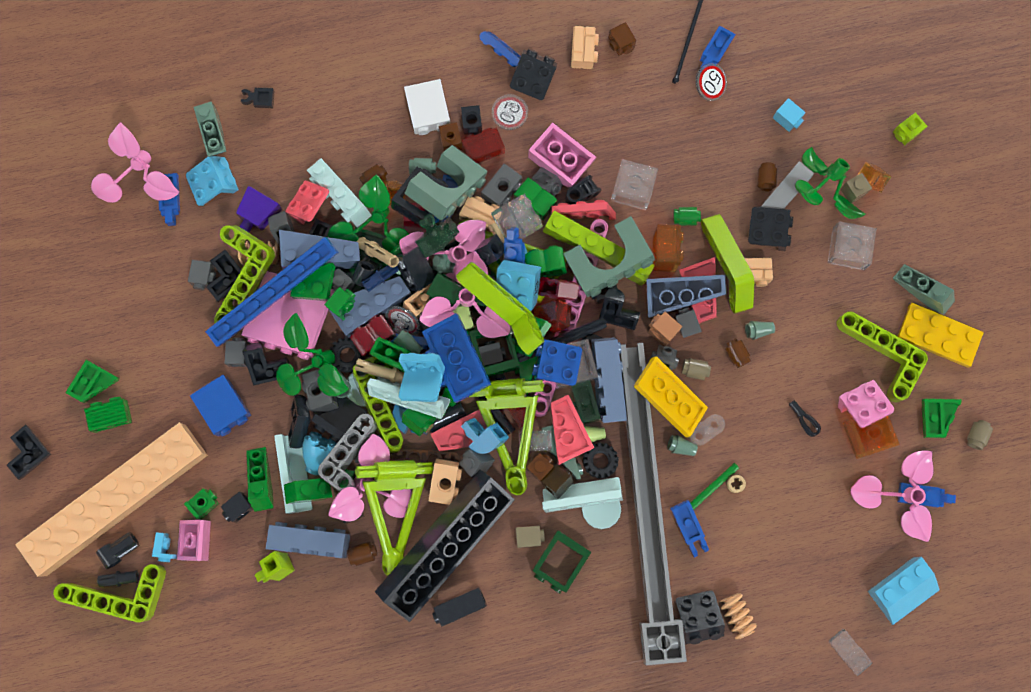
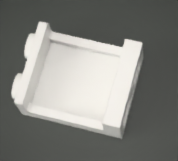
M440 79L404 87L415 134L426 135L430 131H439V126L450 124Z

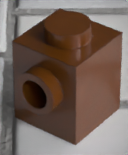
M626 22L610 29L608 36L611 49L617 52L618 56L629 54L634 50L636 39Z
M457 122L439 126L444 151L451 145L458 150H462Z
M539 453L526 469L541 482L554 467L552 465L554 461L547 454L542 455Z

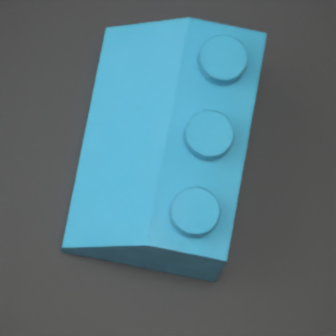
M913 557L870 589L868 593L890 623L894 625L940 589L934 572L922 557Z

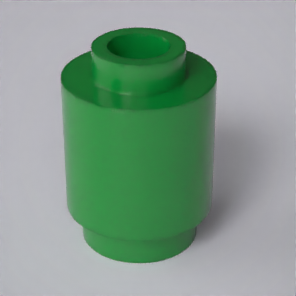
M679 207L674 209V224H678V226H697V222H701V211H697V207Z

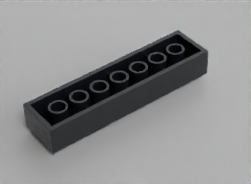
M480 469L374 592L385 604L408 622H411L515 499Z

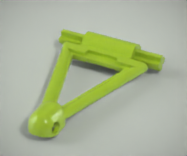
M524 378L490 381V386L469 396H485L487 398L476 401L487 427L495 424L491 409L526 407L517 466H514L505 443L496 448L506 470L507 489L514 495H521L527 489L526 466L538 395L526 396V393L543 392L544 383L542 380L525 381Z
M414 460L375 462L371 466H356V478L374 477L375 479L374 481H363V485L383 550L382 569L386 576L403 559L426 481L424 477H415L417 474H432L434 470L432 462L415 463ZM413 489L396 547L392 548L376 491Z

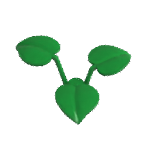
M813 147L807 149L802 155V163L814 173L827 175V177L816 188H813L804 180H798L795 183L796 190L808 203L820 205L823 197L817 191L829 179L832 181L840 180L833 197L836 201L834 203L835 207L842 215L849 219L863 217L866 213L850 203L845 197L839 195L843 180L846 178L844 174L850 169V165L844 159L838 158L827 167L816 155Z
M375 175L359 190L360 201L365 207L373 208L372 216L355 230H353L350 222H337L329 230L328 237L357 242L359 237L355 233L359 232L370 221L377 224L384 223L386 238L383 239L382 246L385 250L391 252L399 244L400 239L406 237L409 233L402 228H393L388 233L389 220L387 217L390 213L388 208L390 195L383 181L378 175Z
M293 314L283 329L285 341L291 348H298L300 352L316 354L312 358V364L296 372L291 364H283L278 368L276 378L282 391L290 396L297 395L301 391V381L297 375L313 367L320 368L317 384L325 395L338 396L348 391L349 388L345 385L340 373L331 365L335 362L334 353L329 349L324 351L322 349H307L309 338L298 314Z

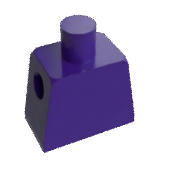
M248 186L236 212L239 218L243 220L239 227L248 233L253 226L262 231L269 224L268 217L280 213L282 208L277 202Z

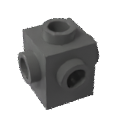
M658 345L657 351H652L650 357L651 359L657 356L671 371L672 369L676 370L679 358H676L677 350Z

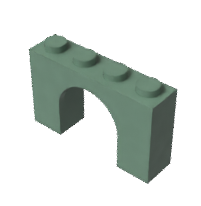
M453 145L441 154L436 167L453 178L458 184L457 188L443 187L422 172H419L409 181L405 192L408 197L441 221L446 216L450 217L457 206L461 207L467 197L471 198L477 188L481 189L486 182L485 176L488 172Z
M631 216L614 225L626 250L625 256L618 266L608 270L596 268L590 263L581 245L564 253L568 264L587 297H594L600 294L601 290L607 286H615L618 280L624 277H631L636 273V270L649 267L655 260L651 249Z

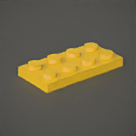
M911 303L897 337L916 347L969 368L972 366L984 332Z
M657 356L650 359L633 386L685 437H691L708 408Z

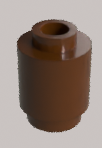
M765 162L758 169L757 187L761 188L762 191L769 192L776 188L777 168L776 164Z
M376 164L363 172L359 179L364 185L372 177L378 175L384 182L387 180L386 176L388 173L382 165L379 167Z
M734 339L726 344L728 347L725 348V351L733 365H736L737 368L751 362L750 354L742 340L737 341V339Z
M370 541L352 546L351 549L347 550L351 566L375 561V556H378L375 544L371 545Z

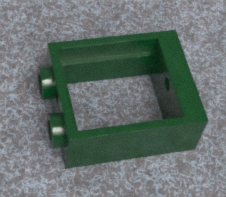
M474 327L469 332L471 342L488 378L520 369L510 333L505 338L512 360L484 367L476 339L485 336L479 333L477 327Z
M557 531L532 570L535 573L533 577L542 583L547 580L552 584L550 588L559 594L562 591L567 593L590 556L591 551L560 531ZM557 540L582 556L565 585L560 584L539 570Z

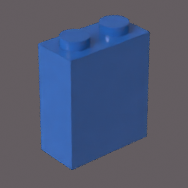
M221 375L190 395L212 433L218 437L229 434L232 431L231 428L236 425H243L248 421L247 418L251 416L232 383L225 375Z

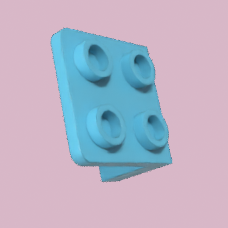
M207 157L186 173L187 181L199 206H203L221 192L235 193L239 190L225 157Z
M434 353L400 354L399 362L404 369V375L398 395L401 401L436 402L445 370L440 356Z

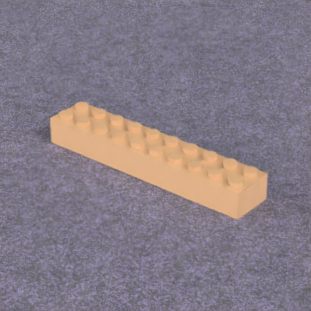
M179 422L15 545L37 577L48 576L208 455L188 427Z

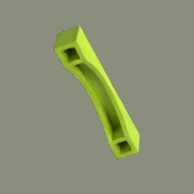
M553 211L543 230L544 233L558 241L575 247L581 245L584 251L596 256L613 268L618 266L625 256L626 250L556 211ZM652 264L647 268L636 270V273L628 279L642 286L647 281L655 265Z

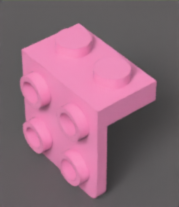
M874 380L839 396L838 408L840 411L848 410L861 428L894 412L893 405Z

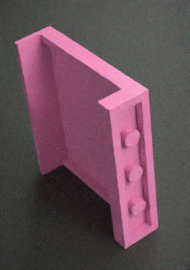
M267 271L259 289L277 274ZM331 289L330 297L335 292L333 289ZM289 291L243 329L241 335L248 338L247 342L251 344L262 343L268 349L275 350V348H279L282 353L291 355L293 352L298 354L297 357L308 360L309 357L313 358L314 354L300 352L298 348H291L285 341L283 329L290 317L297 313L309 338L307 349H314L329 310L324 305L327 301L293 299L290 297L291 291Z

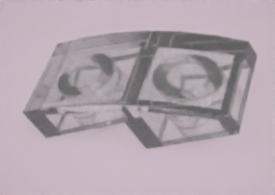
M551 430L532 431L529 451L552 450ZM518 431V434H519V448H520V442H521L522 431Z
M845 629L839 631L828 641L857 676L872 664V661L863 649L855 643Z

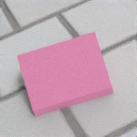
M180 520L177 560L208 561L211 521Z

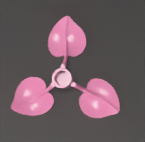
M119 123L110 134L108 144L116 155L121 157L127 156L129 159L132 158L131 166L114 181L107 173L98 174L91 184L93 193L104 201L117 202L122 197V189L116 183L132 169L137 171L144 169L143 180L146 182L144 191L147 195L155 200H169L178 195L179 191L166 175L158 171L148 174V169L150 168L148 164L151 161L150 154L140 150V146L133 134L122 123Z
M469 220L460 223L454 230V238L459 242V245L449 249V251H431L432 241L423 232H413L400 239L399 246L403 254L420 246L427 261L429 254H446L449 261L455 263L453 273H448L446 276L457 281L456 269L460 266V262L466 259L467 251L473 252L485 240L486 222Z
M473 251L467 255L465 260L460 262V266H458L455 273L457 275L470 262L476 264L487 275L488 269L477 252ZM466 288L460 291L459 300L456 301L454 306L451 307L449 300L444 297H435L426 304L420 316V321L424 325L431 327L454 315L453 310L461 304L464 307L473 305L478 313L482 315L476 322L480 334L488 338H496L510 333V325L488 306L483 312L475 302V296Z
M371 434L360 448L358 461L361 466H371L375 462L390 460L388 446L379 436ZM355 477V488L346 487L342 489L333 500L328 515L343 521H354L359 518L364 510V503L360 499L363 497L362 491L365 492L363 481H374L373 478ZM410 489L391 490L390 494L385 491H376L388 497L383 503V508L387 514L396 518L405 517L412 494Z
M931 451L914 452L904 459L901 471L904 476L909 477V483L913 486L905 489L904 493L881 492L882 484L880 480L870 475L861 477L851 487L850 493L856 503L865 508L878 507L881 504V495L903 497L906 502L913 503L909 507L910 511L903 513L901 527L907 535L926 542L929 541L932 530L931 515L926 507L919 505L924 502L926 494L916 484L928 483L932 478L933 462Z

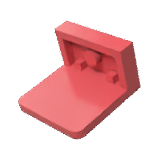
M305 180L285 212L298 223L304 225L306 221H312L329 194V190Z

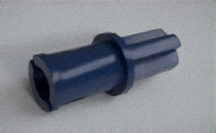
M388 265L379 272L376 270L372 276L361 283L369 293L381 283L384 284V280L398 272L399 269L397 266L392 268Z

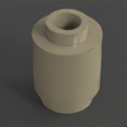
M689 358V360L684 359L681 374L689 378L705 380V377L709 378L711 366H708L707 361Z
M984 420L974 422L967 437V445L977 450H983L987 446L993 428L990 427L991 424Z

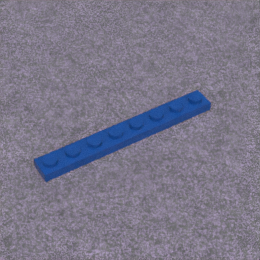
M324 237L205 332L216 347L221 346L339 252L330 240Z

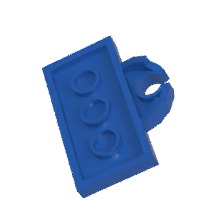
M455 313L422 331L430 348L423 354L434 353L440 356L445 366L441 387L447 386L455 403L491 385L459 314Z

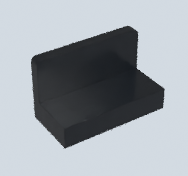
M420 246L407 253L396 255L399 258L397 267L410 291H421L433 282L435 275Z

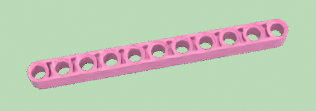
M597 219L592 223L590 230L606 238L608 225L604 220ZM601 227L604 232L597 233L594 228ZM584 251L589 261L596 267L599 258ZM574 275V278H573V281H572V282H576V283H577V278H576V276ZM580 285L578 297H580L581 302L573 303L566 300L555 336H558L561 331L568 332L577 326L586 298V294ZM571 313L575 316V319L568 321L565 319V315ZM544 380V385L547 384L552 388L551 392L535 393V396L538 395L537 403L541 402L546 406L542 412L536 410L535 415L537 417L547 414L557 383Z

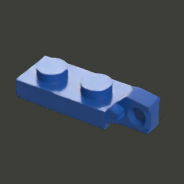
M722 26L718 27L702 53L700 61L703 64L700 67L699 73L708 66L718 65L736 34Z
M177 173L164 174L179 191V175ZM179 193L169 200H159V211L162 217L165 216V223L168 226H176V215H179L180 211Z
M511 227L507 230V237L504 238V260L525 264V242H522V239L519 238V228Z
M899 483L898 493H904L905 489L913 486L908 483ZM919 485L926 494L924 502L919 505L938 508L944 507V503L952 504L956 501V495L945 494V489ZM898 497V503L913 504L906 502L903 497Z

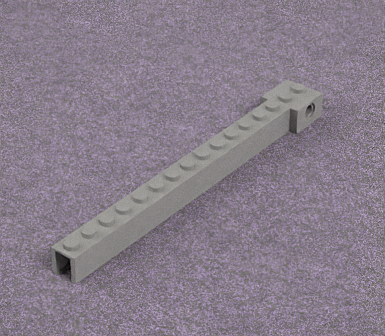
M637 343V347L626 348V344L621 345L619 357L623 365V373L621 374L624 382L627 416L626 429L647 622H639L643 663L645 665L687 662L682 620L674 619L650 402L633 387L646 367L643 343Z

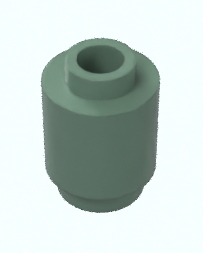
M414 158V160H409V174L417 166L428 170L431 175L436 173V162H433L432 158Z

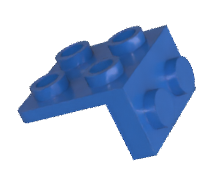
M544 339V342L536 349L535 356L539 357L537 364L534 363L532 375L535 376L534 380H546L574 386L577 382L582 348Z

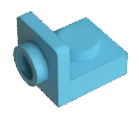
M156 532L152 557H158V561L170 562V559H177L175 554H166V550L169 549L171 543L167 533Z

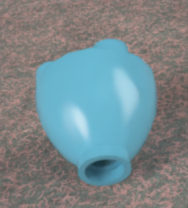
M312 431L310 435L305 436L302 446L303 458L306 464L305 470L310 474L319 475L318 468L337 443L330 438L322 437L318 432Z

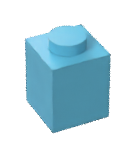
M788 98L776 111L773 119L790 132L794 127L797 129L803 123L802 117L806 112Z

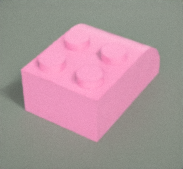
M554 123L533 144L528 153L529 159L539 167H543L557 175L561 183L567 187H572L596 159V156Z

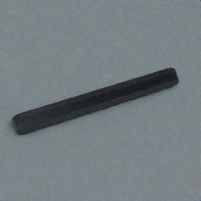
M600 318L548 340L568 344L606 328L607 323L604 318ZM536 349L531 357L517 352L518 361L521 363L536 357Z

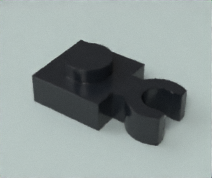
M255 88L254 92L247 89L241 91L243 95H248L247 99H241L243 105L253 103L255 108L273 109L275 92L273 88Z

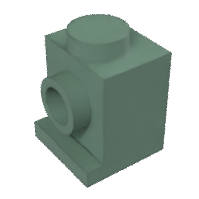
M435 254L432 270L453 273L455 263L449 261L446 254Z

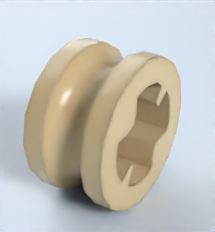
M740 475L731 476L727 480V488L733 493L743 491L746 486L744 478ZM734 479H738L737 482H741V485L738 486V489H735V486L732 487L731 483L734 482Z

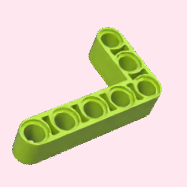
M717 214L701 219L702 230L729 280V304L732 312L735 314L753 308V273L722 216Z
M224 226L220 230V237L225 243L249 258L216 313L214 323H217L224 315H227L235 308L233 306L234 299L237 300L239 305L256 291L275 258L273 248L239 226ZM231 229L234 231L233 239L229 237V231ZM247 239L250 241L249 249L245 247V241ZM262 250H265L267 254L265 260L261 257ZM253 266L257 269L255 276L251 272ZM243 283H246L247 285L246 292H244L242 289Z
M470 262L456 275L461 285L511 325L518 345L526 354H531L544 342L536 319L530 310L476 264Z
M846 312L840 316L836 322L840 331L901 364L888 388L887 397L892 402H900L907 399L927 363V354L854 312ZM844 318H848L851 321V326L845 324ZM862 327L867 329L868 335H864L861 332ZM879 337H882L885 340L884 345L879 343ZM896 346L901 348L902 354L896 352ZM913 355L918 357V364L913 361ZM904 372L909 373L910 381L904 377ZM896 388H898V389L901 390V392H902V396H901V397H899V396L896 395V393H895Z
M374 356L364 360L375 364L380 362L384 364L385 367L391 369L395 368L391 365H388L380 361ZM354 366L353 379L369 414L377 425V431L381 439L388 446L389 452L396 453L400 451L403 437L386 401L369 396L364 391L370 378L376 380L378 376L368 373L362 377L356 374L358 371L355 370ZM375 404H380L383 409L375 411L372 407ZM383 421H388L391 426L383 428L380 424ZM395 438L399 441V444L391 446L388 441Z
M147 565L142 572L134 600L73 583L57 585L53 595L59 602L134 622L149 621L154 615L166 576V570L162 565ZM153 568H156V570L158 571V575L155 579L151 577V571ZM66 587L69 589V595L67 597H65L63 594V590ZM147 588H150L152 591L149 599L145 596ZM85 592L88 594L87 602L82 600V595ZM102 598L107 599L105 608L101 605ZM122 602L126 604V611L124 613L120 611ZM141 607L144 608L146 612L143 618L139 616V610Z

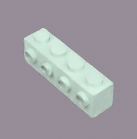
M322 158L307 169L311 175L309 180L329 190L326 199L330 197L332 199L330 203L337 211L339 209L343 211L341 215L347 222L352 221L358 228L372 216L364 204Z

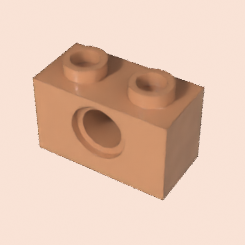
M664 312L662 315L658 313L648 325L650 327L648 333L662 346H667L678 334L682 326L668 313Z

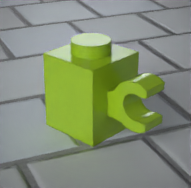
M915 112L899 124L893 133L896 139L905 146L928 126Z
M274 551L259 561L262 570L257 572L255 577L257 582L262 580L263 583L269 580L280 581L295 571L287 553Z

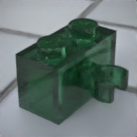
M428 214L419 221L421 227L427 231L415 242L427 258L443 250L459 233V230L449 216L435 223L434 217Z
M586 381L571 386L570 390L574 401L572 403L583 425L599 421L600 414L591 382Z

